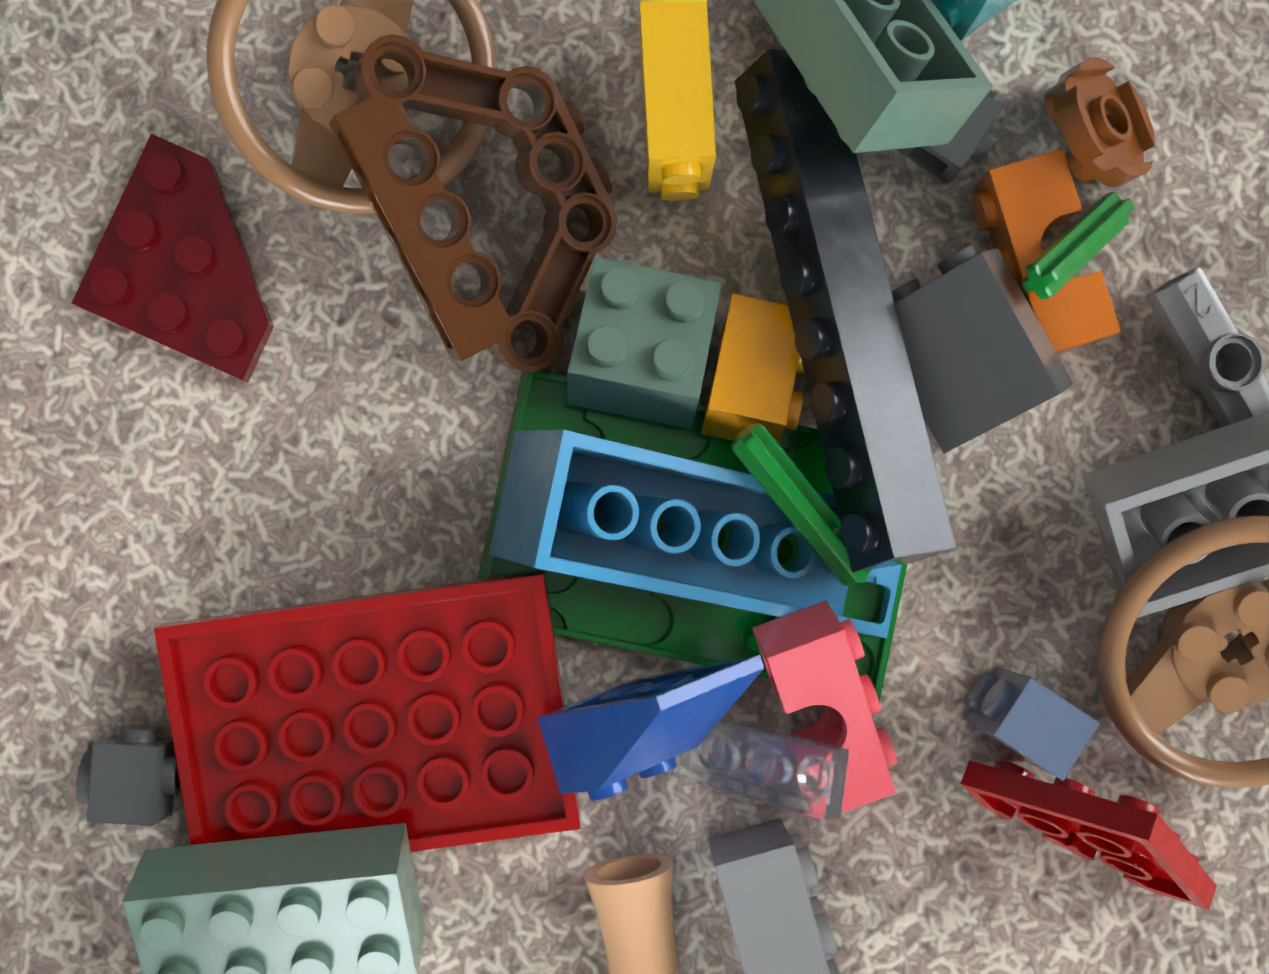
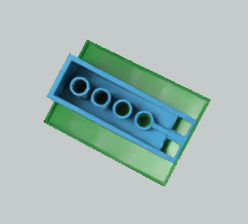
M522 371L477 580L545 571L554 634L700 665H710L756 655L761 656L752 630L753 627L826 600L840 622L848 619L852 621L864 651V657L854 660L859 676L864 674L869 676L880 702L907 564L872 569L868 574L869 577L861 584L856 583L850 587L842 585L732 452L731 443L733 441L701 434L706 405L698 404L691 430L566 404L567 376L543 371ZM797 425L795 431L785 429L779 445L839 517L832 486L826 475V461L818 429ZM763 662L764 669L757 677L769 679Z

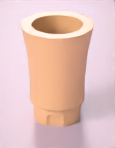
M647 853L609 859L590 867L584 873V879L596 910L605 946L609 974H677L676 971L680 963L675 938L672 898L673 859L663 854Z

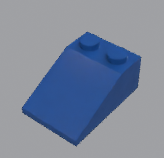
M756 655L638 678L537 717L560 794L588 792L590 801L601 800L627 790L628 786L625 778L639 773L640 778H648L676 768L675 756L699 746L764 669L761 656Z

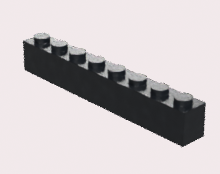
M768 49L734 81L737 92L736 98L743 116L751 150V163L756 171L762 195L765 221L771 233L780 270V283L788 303L795 333V346L801 357L810 395V408L816 420L826 461V475L832 486L841 524V537L847 549L852 573L914 563L957 549L857 155L840 138L836 126L817 97L806 86L804 77L787 51Z

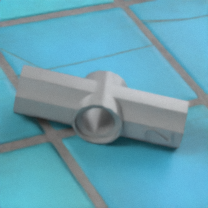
M1201 267L1190 269L1168 280L1145 297L1180 356L1178 359V374L1181 382L1188 390L1202 394L1220 427L1269 411V385L1262 375L1264 355L1261 346L1254 338L1244 333H1238ZM1218 352L1223 357L1225 363V371L1222 377L1217 372L1215 366V358Z

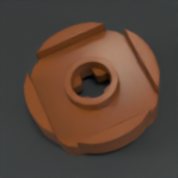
M1096 57L1088 58L1060 75L1057 84L1046 90L1044 103L1051 118L1059 124L1061 133L1069 147L1067 161L1074 176L1082 183H1089L1097 179L1104 185L1119 187L1150 170L1153 161L1144 162V151L1155 146L1154 132L1148 112L1135 88L1129 81L1117 87L1114 81L1106 75L1115 67L1108 61Z

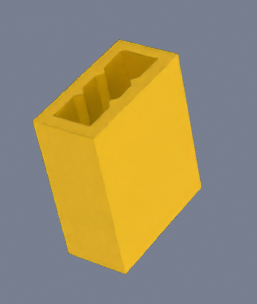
M707 0L640 1L639 50L648 193H661V199L670 202L693 200L699 197V190H710L716 160Z

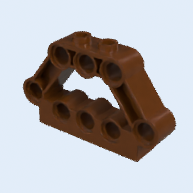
M392 34L379 37L368 46L355 68L354 83L362 102L334 115L329 122L332 131L450 358L463 361L488 348L494 359L507 368L527 372L546 369L556 360L561 351L562 333L560 329L596 253L605 249L613 240L618 221L614 206L608 196L612 192L610 177L599 159L596 157L590 158L580 136L584 133V124L578 109L569 98H562L551 77L538 68L523 66L512 69L509 72L424 52L418 44L404 36ZM390 59L401 64L408 78L406 89L394 92L382 87L375 76V63L379 60ZM510 89H520L532 99L534 112L529 122L519 120L509 110L507 98ZM404 108L493 127L505 137H511L518 152L515 161L517 180L526 191L540 197L547 212L544 215V231L507 310H505L498 297L501 288V275L498 266L489 256L482 252H476L468 237L471 226L468 206L461 197L451 191H446L437 175L440 165V154L437 144L429 134L421 129L413 128ZM393 145H409L418 153L421 160V170L416 178H402L393 171L389 162V152ZM542 148L552 150L561 160L562 173L556 182L545 179L538 170L537 158ZM428 204L441 206L450 216L451 229L447 237L442 241L429 237L422 228L421 213ZM573 207L583 210L589 219V232L582 241L573 238L566 226L567 215ZM461 263H468L473 266L479 273L481 280L477 294L468 300L459 297L452 286V274ZM526 321L535 329L537 338L533 350L521 357L512 348L511 333L515 326L520 322Z

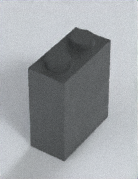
M972 245L937 264L942 276L921 287L916 278L891 291L922 414L944 454L1052 399L1074 384L998 248L977 254Z

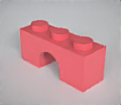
M825 600L753 627L752 630L769 680L785 713L789 714L812 705L827 706L825 713L816 723L788 734L806 787L822 821L895 794V788L888 767L898 764V761L884 727L875 728L872 714L880 712L881 706L867 674L859 676L854 660L864 657V651L852 621L848 619L840 622Z

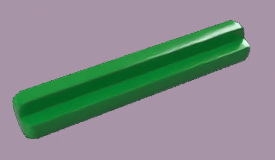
M1109 192L1101 197L1026 266L1027 276L1021 280L1025 292L1034 291L1040 299H1049L1054 296L1129 223L1128 215L1134 210L1133 202L1130 198L1121 200L1116 192Z
M755 423L743 429L731 443L732 452L842 585L850 587L856 583L861 584L869 577L868 574L871 570L852 573L847 549L841 537L839 517L764 425Z

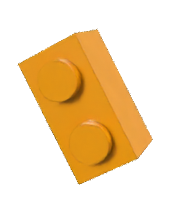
M732 293L722 330L701 434L733 441L743 429L755 423H760L766 427L779 443L785 429L796 430L804 393L793 391L796 372L804 373L801 357L795 346V333L788 305Z

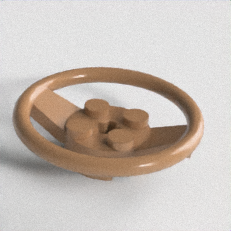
M217 0L207 38L208 80L213 102L220 120L242 156L259 174L274 186L307 204L340 213L376 214L363 188L343 187L352 167L329 122L334 115L362 101L356 89L352 91L342 86L344 75L336 71L335 66L338 62L347 65L349 60L359 62L368 46L379 37L393 34L412 40L406 35L414 0H342L340 5L332 4L325 6L316 16L303 25L291 45L285 77L292 101L300 111L291 165L276 154L255 129L245 110L238 90L234 66L235 42L240 20L249 0ZM448 0L463 26L470 48L472 63L498 69L492 32L479 1ZM390 59L379 60L375 63V76L382 87L394 92L406 89L408 78L401 64ZM463 121L453 142L440 156L437 175L443 187L455 179L472 160L484 140L489 128L488 126ZM416 174V175H414V176H412V177H410V178H408V179H414V178H416V177L418 176V174Z
M1244 516L1213 522L1191 530L1166 544L1142 563L1129 577L1109 609L1102 628L1098 648V679L1102 698L1111 720L1126 742L1142 757L1163 771L1189 782L1222 788H1247L1269 784V757L1242 762L1209 760L1183 752L1158 737L1159 734L1204 701L1211 702L1219 711L1231 713L1242 709L1244 706L1269 698V579L1261 578L1169 608L1163 619L1162 632L1157 630L1158 643L1126 681L1125 660L1129 637L1143 606L1159 586L1176 571L1188 563L1219 549L1249 543H1269V516ZM1237 630L1239 633L1236 638L1228 643L1225 636Z

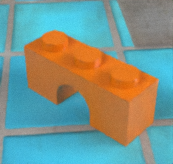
M1063 148L989 170L975 185L977 193H974L971 198L975 221L982 231L988 229L994 249H999L1056 353L1060 354L1101 342L1121 333L1102 271L1082 277H1072L1049 299H1040L1034 291L1025 292L1022 287L1021 280L1027 276L1026 266L1042 252L1041 241L1045 229L1064 224L1082 210Z

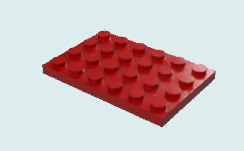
M545 571L164 623L154 628L191 845L406 823L411 852L581 829L582 820L578 792L560 794L537 719L539 716L565 707Z

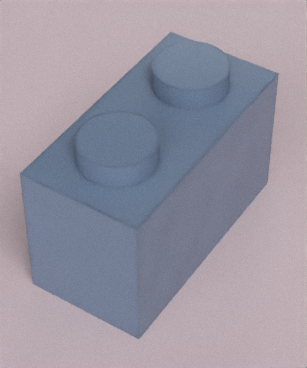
M996 667L992 675L987 672L983 673L974 682L965 698V704L970 709L963 720L1025 761L1064 781L1101 724L1032 677L1000 667Z

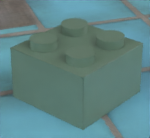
M594 257L568 368L566 404L692 430L722 282Z

